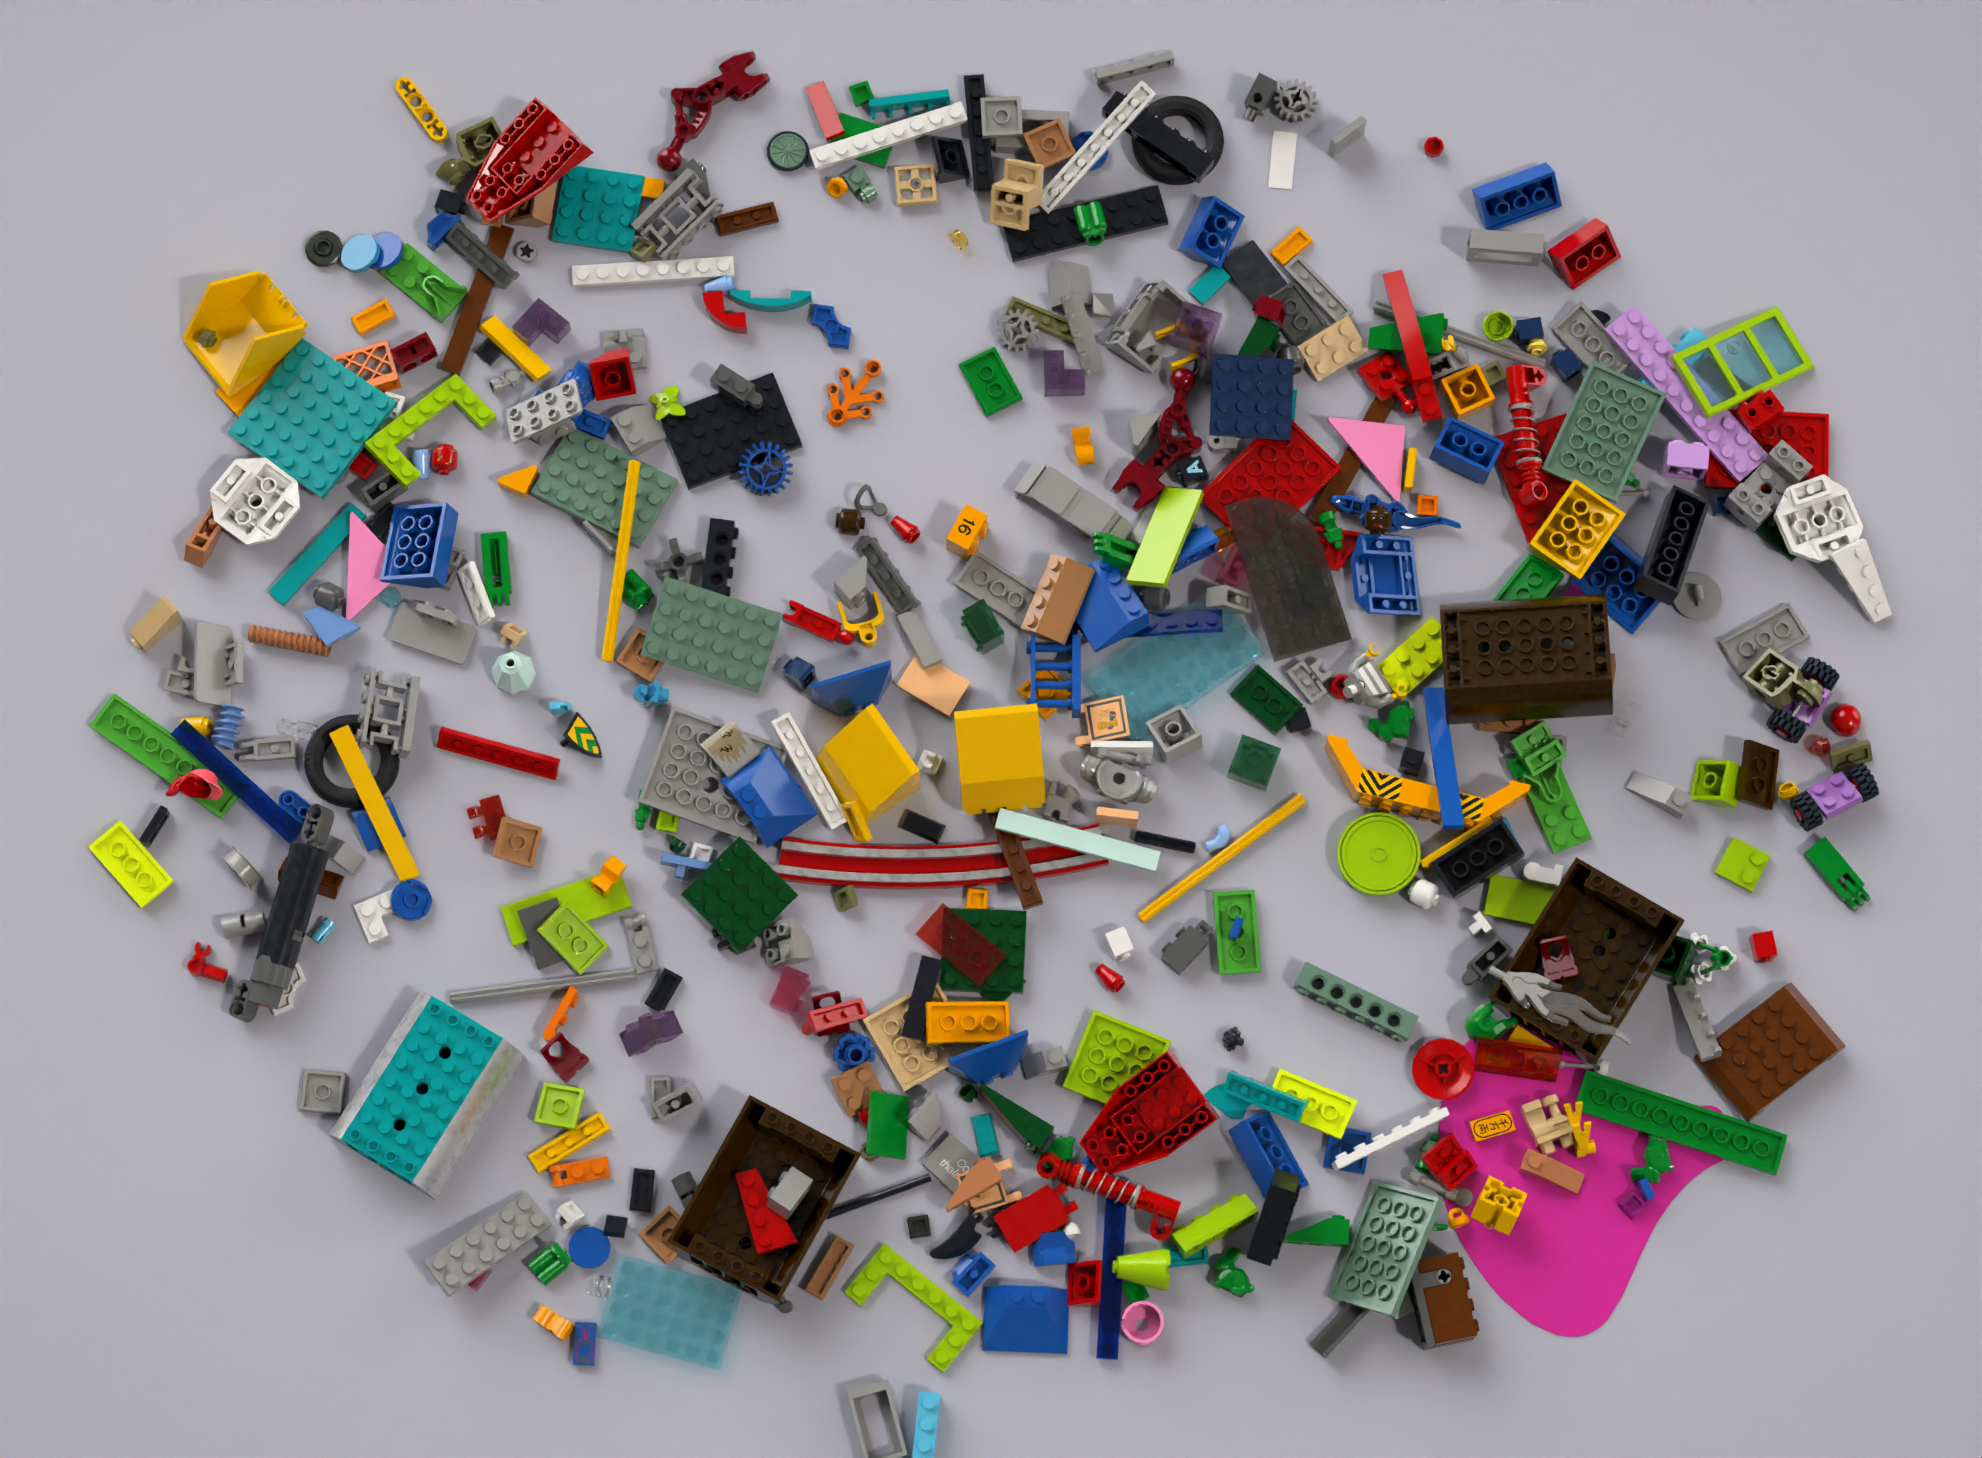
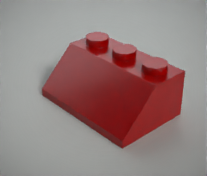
M1594 218L1547 251L1553 266L1572 290L1621 257L1608 225L1597 218Z

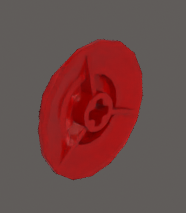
M1439 1038L1427 1042L1417 1051L1413 1059L1412 1075L1415 1084L1424 1094L1433 1099L1449 1100L1459 1097L1469 1088L1474 1078L1475 1066L1471 1054L1462 1044L1452 1039ZM1447 1066L1446 1071L1448 1073L1439 1074L1438 1067Z

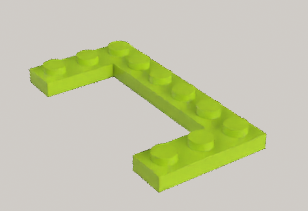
M454 374L367 440L364 447L406 489L421 477V473L396 448L397 445L453 403L480 430H483L495 421L497 415L457 374Z
M884 1243L846 1289L844 1294L859 1306H862L887 1274L890 1275L953 1326L927 1358V1361L944 1373L982 1326L983 1322Z

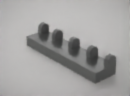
M456 222L445 238L503 290L507 289L511 282L519 277L520 274L517 271H514L507 265L504 259L502 260L489 246H486L478 239L475 233L468 230L463 222Z
M876 537L869 538L856 549L861 558L865 555L869 570L900 614L921 605V602L911 592L910 586L906 585L900 576L899 570L895 569L888 559V554L877 543Z

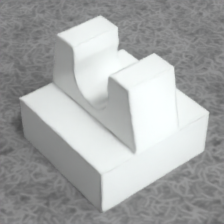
M923 749L917 767L921 772L936 777L943 756Z
M1480 911L1473 916L1476 922L1469 929L1474 936L1482 930L1486 935L1493 930Z
M570 1200L557 1209L558 1212L555 1218L559 1220L563 1217L566 1220V1224L563 1227L568 1229L581 1221L585 1215Z

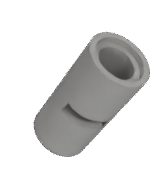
M263 910L221 919L225 939L263 932L266 927Z

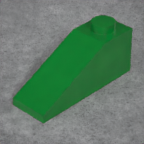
M1332 1215V1218L1325 1219L1285 1236L1284 1243L1347 1248L1349 1244L1350 1219H1345V1216Z

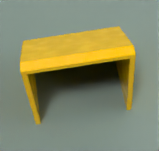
M259 270L209 283L182 338L183 342L227 396L235 395L285 358L307 333L305 328L308 326V323L299 313L294 317L297 310L288 299H285V295L274 285L271 278L265 272L261 274ZM206 329L216 331L217 341L214 346L202 347V344L199 342L202 333Z
M873 703L835 735L815 758L835 795H838L839 802L843 804L849 801H857L867 825L920 790V770Z
M1037 704L955 711L956 755L963 811H967V815L982 814V809H986V813H996L1002 807H1006V810L1010 811L1023 810V805H1027V809L1042 808V803H1046Z

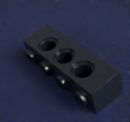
M710 518L701 588L729 597L731 587L728 586V579H732L734 567H730L731 559L735 560L736 547H733L734 540H738L739 528H736L735 521ZM724 538L728 540V543L720 546L717 544V541ZM717 558L725 560V563L722 565H716L714 562ZM717 577L723 580L719 585L712 583V580Z

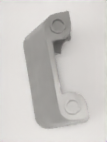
M1163 279L1148 281L1140 289L1108 334L1104 344L1149 374L1155 373L1162 365L1159 355L1176 333L1174 332L1156 342L1155 332L1178 323L1184 325L1191 324L1195 319L1194 314L1198 309ZM1150 332L1156 343L1155 352L1140 358L1132 351L1131 346L1141 342L1146 334Z

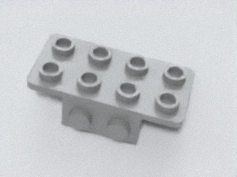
M571 379L507 409L506 417L511 441L517 444L532 437L542 446L576 430L575 423L571 418L583 412L577 381Z
M402 602L398 607L388 633V639L392 642L463 665L466 662L476 636L477 628L459 621L455 612L449 609H443L442 611L436 609L435 605L424 602V604L418 603L417 606Z
M197 622L195 624L194 700L198 703L215 706L231 705V687L243 683V643L234 642L231 644L230 627L206 622Z

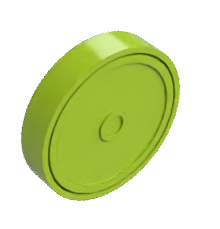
M1375 812L1363 815L1347 826L1338 843L1337 858L1340 871L1350 886L1365 895L1385 897L1400 892L1412 882L1419 869L1421 851L1418 838L1409 824L1395 815Z

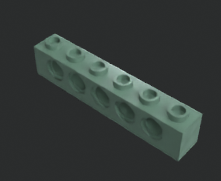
M1305 962L1294 985L1299 994L1306 997L1309 994L1316 998V1002L1324 1006L1329 1004L1335 1007L1334 1010L1340 1014L1345 1015L1348 1013L1354 1016L1353 1019L1361 1024L1366 1022L1372 1025V1029L1379 1033L1387 1032L1391 1034L1392 1039L1401 1043L1402 1041L1407 1042L1419 1016L1308 962ZM1320 981L1323 984V988L1320 990L1314 989L1312 982ZM1339 990L1342 997L1334 999L1331 996V991ZM1350 1000H1359L1361 1006L1353 1008L1350 1005ZM1369 1009H1377L1380 1016H1370ZM1391 1017L1396 1018L1399 1025L1396 1027L1390 1026L1388 1019Z

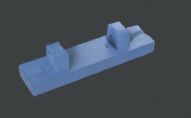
M663 853L660 859L661 865L676 868L674 878L677 879L684 877L685 870L703 873L712 864L711 862Z

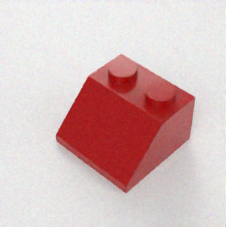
M629 348L608 351L588 362L596 401L637 394Z

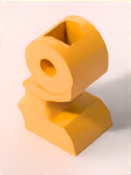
M1090 426L1071 429L1070 433L1074 443L1078 467L1095 464L1093 445L1089 441L1091 435Z
M614 855L611 856L604 863L600 876H595L591 880L590 888L606 898L611 892V887L617 883V880L624 873L627 864L620 861Z
M541 1305L537 1313L532 1317L543 1328L553 1331V1334L564 1343L575 1328L567 1319L561 1318L558 1313H554L544 1305Z

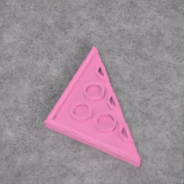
M1328 417L1327 422L1329 425H1332L1339 437L1352 449L1359 461L1375 477L1374 479L1384 491H1387L1393 501L1400 502L1405 426Z
M353 512L350 514L346 619L350 621L392 584L380 581L386 546Z

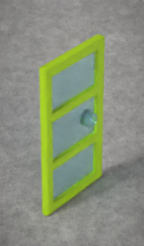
M1778 306L1670 357V360L1707 419L1754 397L1762 390L1765 392L1814 368L1812 361Z

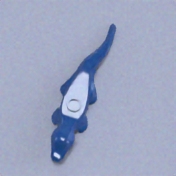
M1374 494L1367 495L1364 501L1353 495H1334L1331 499V503L1344 513L1360 515L1359 521L1362 525H1365L1366 511L1373 509V505L1385 506V510L1392 513L1391 530L1387 533L1398 532L1403 529H1421L1433 525H1448L1458 529L1461 528L1459 522L1447 518L1412 515L1408 513L1400 502L1395 500L1390 504L1380 501Z

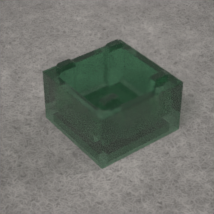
M984 598L962 610L961 626L962 628L966 627L978 646L976 648L977 652L981 651L984 655L1004 643L1005 633Z
M1242 734L1227 778L1266 792L1281 748Z

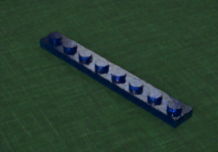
M1222 610L1148 614L1150 626L1126 638L1223 632ZM1074 621L1066 642L1072 641V635H1081V641L1087 640L1076 621Z
M184 719L174 729L171 736L208 770L214 772L224 785L286 842L291 845L301 835L302 826L189 722Z
M1106 1198L1096 1359L1118 1360L1122 1279L1116 1278V1273H1112V1262L1116 1261L1117 1256L1124 1255L1127 1207L1121 1202L1114 1203V1200Z

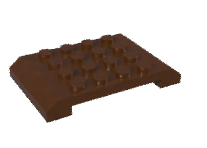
M1791 982L1716 1038L1722 1050L1720 1057L1701 1062L1697 1054L1694 1056V1060L1746 1122H1750L1763 1112L1769 1104L1825 1061L1830 1060L1842 1051L1846 1045Z

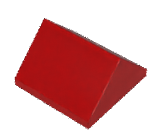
M1102 1260L1069 1264L1067 1283L1068 1306L1099 1308Z

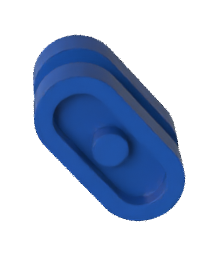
M292 790L282 792L278 799L280 807L286 815L303 827L307 811L311 805Z

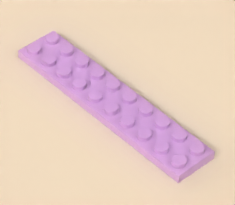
M1635 304L1604 329V333L1653 388L1667 393L1664 401L1705 446H1710V453L1737 483L1765 461L1768 454L1728 409L1708 419L1705 417L1670 360V357L1678 352ZM1686 363L1711 406L1713 407L1721 403L1717 396Z

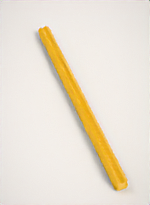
M630 460L628 464L601 658L605 662H613L640 471V462L636 460Z
M1296 795L1138 913L1139 919L1143 923L1147 922L1306 803L1303 795Z

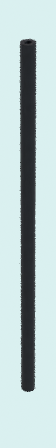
M928 1173L830 1210L825 1220L931 1182V1177ZM748 1239L740 1242L739 1246L744 1250L751 1247V1241Z

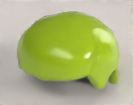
M1495 311L1486 316L1482 329L1485 336L1490 340L1500 342L1508 339L1512 334L1514 323L1509 314Z

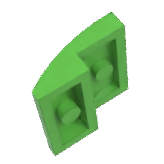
M1541 720L1509 740L1515 754L1532 777L1567 757L1558 738L1553 737L1545 720Z

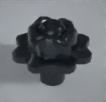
M1237 1027L1230 1028L1223 1034L1222 1042L1227 1051L1235 1050L1237 1045L1242 1046L1244 1044V1039L1240 1038L1241 1032L1238 1031Z

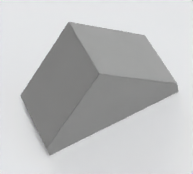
M330 835L327 842L321 848L328 852L329 860L354 875L365 859L345 841Z

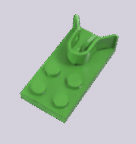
M406 243L402 251V259L397 265L388 270L382 269L380 273L442 324L467 297V288L464 285L460 286L421 253Z
M1561 760L1534 777L1525 774L1520 779L1521 783L1531 785L1527 797L1553 855L1592 839L1561 769Z

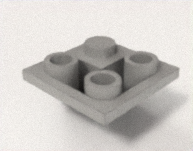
M793 917L771 923L762 931L767 967L797 964L813 959L811 938Z
M934 1090L932 1093L928 1092L922 1098L920 1108L917 1109L915 1107L908 1115V1128L927 1144L941 1129L937 1090Z

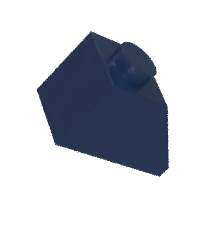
M796 657L794 660L790 659L783 667L784 677L802 692L816 678L815 667L799 657Z

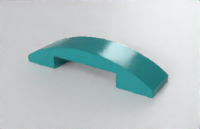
M730 290L731 301L742 307L761 312L789 311L802 307L812 301L811 291H791V298H751L750 290Z

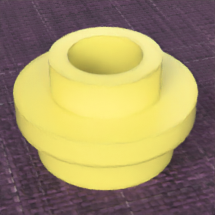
M1532 339L1528 343L1527 352L1531 355L1541 356L1547 351V345L1542 339Z

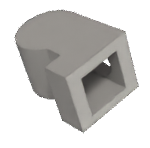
M1209 436L1208 449L1215 454L1237 453V438Z

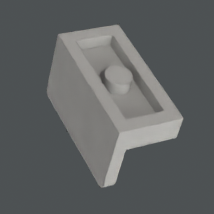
M585 520L583 522L584 529L613 557L617 551L618 538L592 526Z

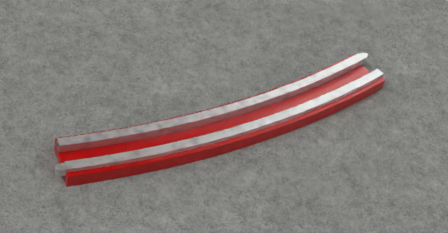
M1099 823L1076 828L1098 835H1105L1109 831L1108 827H1100ZM783 837L779 865L770 866L784 881L833 887L853 885V888L907 890L964 888L1013 883L998 841L941 846H870L816 842ZM1026 837L1020 838L1035 880L1109 865V861L1103 858Z

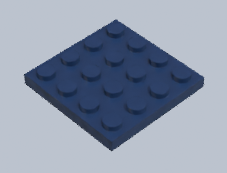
M1213 354L1209 436L1290 441L1294 359Z

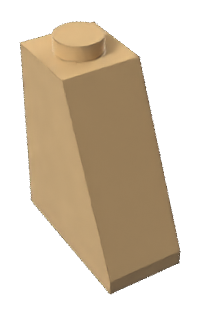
M164 595L129 632L133 637L130 641L138 650L142 648L147 652L184 620L178 610Z

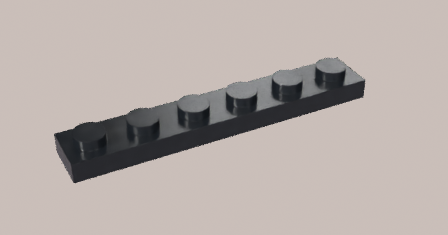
M984 74L965 75L964 87L974 191L992 190L994 181L990 138L982 139L980 98H986Z

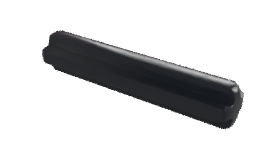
M1137 831L1135 835V842L1191 854L1195 852L1196 843L1193 841Z

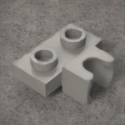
M185 657L180 659L178 672L167 671L163 691L194 698V666L188 668V662Z
M1319 659L1310 667L1301 660L1286 671L1287 676L1310 705L1328 693L1323 684L1333 677L1332 671L1327 673L1319 671L1324 662L1323 659Z

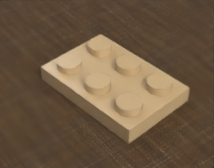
M1349 316L1343 317L1297 346L1316 382L1368 351Z

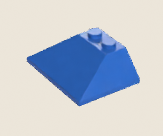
M1360 534L1350 559L1354 599L1368 614L1420 617L1421 607L1413 537Z
M891 661L882 662L811 684L813 703L838 716L844 715V717L856 714V711L865 709L872 703L874 706L878 705L892 680Z
M772 747L760 753L729 779L725 776L720 780L731 798L734 796L755 826V833L766 849L818 815Z
M1028 1030L949 1058V1073L974 1085L983 1083L986 1086L993 1083L995 1078L1001 1077V1079L1012 1076L1028 1045Z
M1019 1285L985 1287L982 1351L1067 1354L1068 1290L1046 1286Z

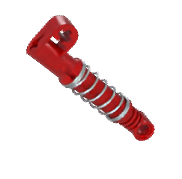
M1512 365L1506 368V377L1510 398L1508 412L1512 414L1510 421L1513 422L1514 429L1511 431L1515 433L1513 442L1516 443L1517 448L1514 452L1521 458L1516 461V466L1520 471L1522 479L1519 498L1525 506H1532L1546 499L1548 491L1545 484L1541 482L1542 478L1540 477L1542 459L1539 458L1541 452L1537 450L1540 442L1536 440L1538 431L1534 429L1537 421L1533 419L1535 414L1534 403L1530 400L1529 392L1546 384L1547 375L1538 366Z
M1046 1152L1040 1156L1037 1164V1173L1041 1177L1055 1179L1056 1176L1059 1181L1060 1178L1063 1179L1062 1182L1067 1180L1071 1188L1076 1190L1082 1186V1192L1087 1190L1092 1192L1093 1196L1096 1194L1103 1196L1104 1200L1110 1198L1114 1200V1203H1124L1125 1207L1130 1206L1132 1210L1141 1209L1154 1214L1150 1225L1152 1237L1156 1240H1164L1170 1235L1181 1201L1150 1191L1140 1183L1136 1186L1131 1184L1130 1180L1127 1182L1120 1180L1119 1176L1116 1178L1108 1176V1172L1105 1174L1100 1173L1097 1168L1087 1172L1086 1164L1074 1163L1072 1166V1162L1068 1164L1066 1160L1061 1162V1158H1058L1052 1152ZM1050 1162L1053 1168H1045L1043 1163ZM1162 1217L1166 1218L1164 1227L1159 1229Z

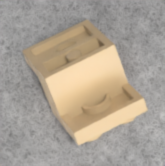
M1012 158L1005 159L1004 179L992 184L991 224L1023 231L1029 229L1030 209L1042 204L1044 165Z

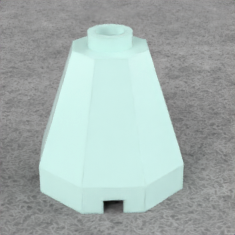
M515 650L498 656L491 670L497 689L510 695H516L518 692L529 690L536 677L531 658Z

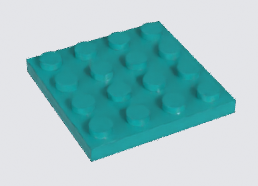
M581 166L574 167L563 176L552 242L630 254L629 251L633 248L636 230L631 223L639 217L645 176Z

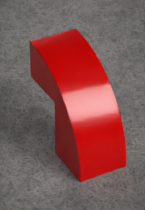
M723 291L703 293L706 311L718 326L733 333L747 334L745 312L725 314Z

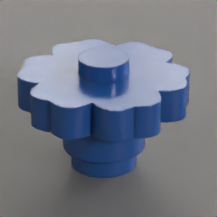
M850 1033L845 1034L838 1039L839 1045L833 1048V1060L839 1062L838 1069L843 1072L862 1064L866 1060L868 1062L875 1060V1048L870 1046V1039L861 1033H857L855 1036Z

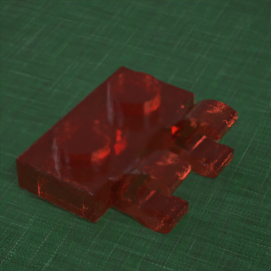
M499 794L479 800L480 806L467 809L469 820L484 816L486 826L472 828L475 839L487 835L490 836L491 840L497 838L501 819L505 816Z

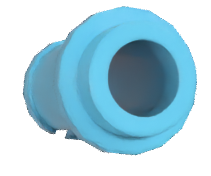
M327 917L321 920L320 926L310 936L320 945L331 930H335L336 924Z

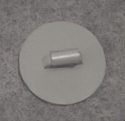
M1696 572L1685 575L1680 593L1673 602L1677 610L1684 616L1694 620L1709 618L1718 610L1721 603V592L1717 583L1708 575Z

